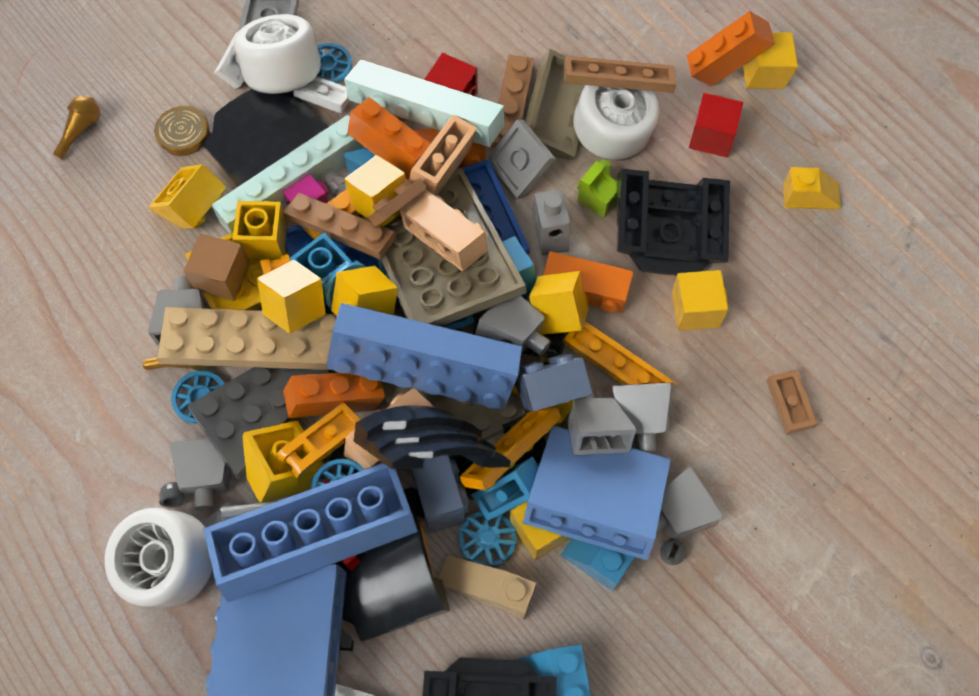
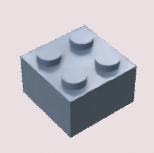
M562 354L548 358L549 364L543 365V362H534L520 366L521 372L518 373L515 382L522 409L533 412L593 394L583 358H573L572 354Z
M443 455L435 458H424L423 469H412L429 533L463 524L465 522L464 513L469 512L468 500L464 487H457V484H460L455 457L449 458L448 455Z

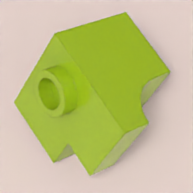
M602 159L600 162L596 160L577 185V189H579L577 201L603 218L618 202L616 201L617 181L610 175L612 164L605 159Z

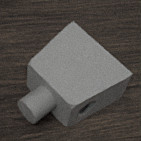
M555 190L534 194L532 214L541 256L548 255L550 251L556 253L569 251L570 221L563 191ZM556 230L557 236H550L549 233Z
M176 277L174 279V290H161L158 292L148 334L156 345L160 343L165 307L207 309L205 298L200 289H192V285L187 277Z
M521 295L492 306L479 319L475 332L477 336L522 346L521 354L527 348H530L542 356L551 343L549 339L540 334L545 321L544 315Z
M674 383L613 386L615 400L636 428L635 434L638 436V450L656 451V433H666L669 431Z
M594 394L573 401L568 425L574 455L630 452L636 428L615 399L595 398Z
M209 438L170 442L179 490L185 496H194L195 510L206 511L213 509V493H222L229 490L232 471Z
M692 467L686 469L665 486L656 533L665 529L670 539H680L718 525L723 518Z

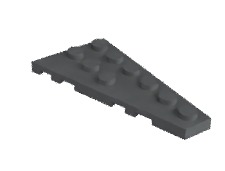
M253 367L190 403L188 409L238 480L246 468L243 433L288 423L291 420L287 415L283 389L290 377L294 375L329 373L331 370Z

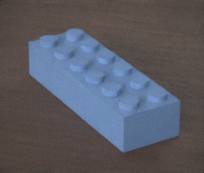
M340 303L332 332L326 368L339 373L362 376L369 380H379L395 384L398 387L415 388L428 394H438L455 398L462 402H472L491 409L504 410L518 377L522 346Z
M384 463L203 528L216 586L228 603L417 532L396 469H391Z

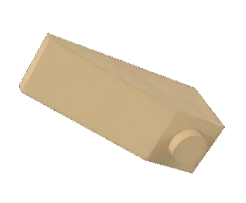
M447 555L438 579L442 580L444 589L523 620L536 587V582L510 572Z

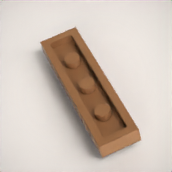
M508 55L498 103L504 106V128L490 147L492 148L498 145L517 119L523 120L534 58Z
M567 55L564 60L565 83L668 93H674L677 85L673 65Z
M298 193L283 211L285 220L318 234L325 232L330 239L380 260L396 240L394 231L379 225L374 226L372 222L301 193Z

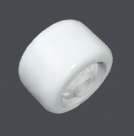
M281 14L263 17L245 25L235 37L234 47L243 79L253 90L267 94L294 91L313 81L320 71L321 61L313 28L307 20L299 16Z
M585 85L574 113L575 133L581 144L598 157L608 160L630 158L642 151L647 145L658 124L660 117L659 98L656 91Z
M146 508L126 517L111 534L105 550V572L113 590L126 602L141 607H174L193 599L204 588L213 570L203 530L205 526L189 514L163 508Z

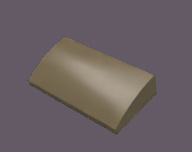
M549 49L541 59L525 123L554 157L573 159L575 158L579 143L574 129V113L585 85L565 83V55Z

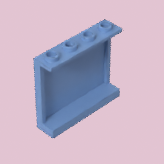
M553 426L527 502L522 524L648 561L656 537L671 459L633 448L630 449L629 453L574 455L570 431Z
M330 564L229 603L222 594L220 607L217 608L215 614L217 630L216 638L212 642L210 650L212 666L211 673L206 679L207 696H335L347 572L337 564Z

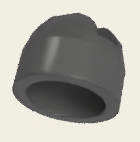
M177 482L164 484L159 493V504L168 508L183 505L185 503V494L179 490Z
M677 539L665 541L660 548V557L668 565H678L685 558V546ZM673 544L678 546L674 559L669 557Z

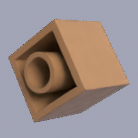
M200 233L184 268V273L193 289H200L203 293L235 301L250 263L241 244Z

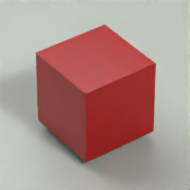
M443 52L424 79L475 96L478 92V68Z
M703 93L689 149L728 158L736 136L744 102Z

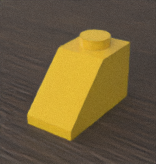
M790 168L783 183L785 208H841L839 183L820 168Z

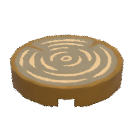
M178 106L170 108L159 117L155 124L154 133L161 148L172 155L185 156L199 150L198 147L209 137L210 130L207 119L200 110L191 106Z

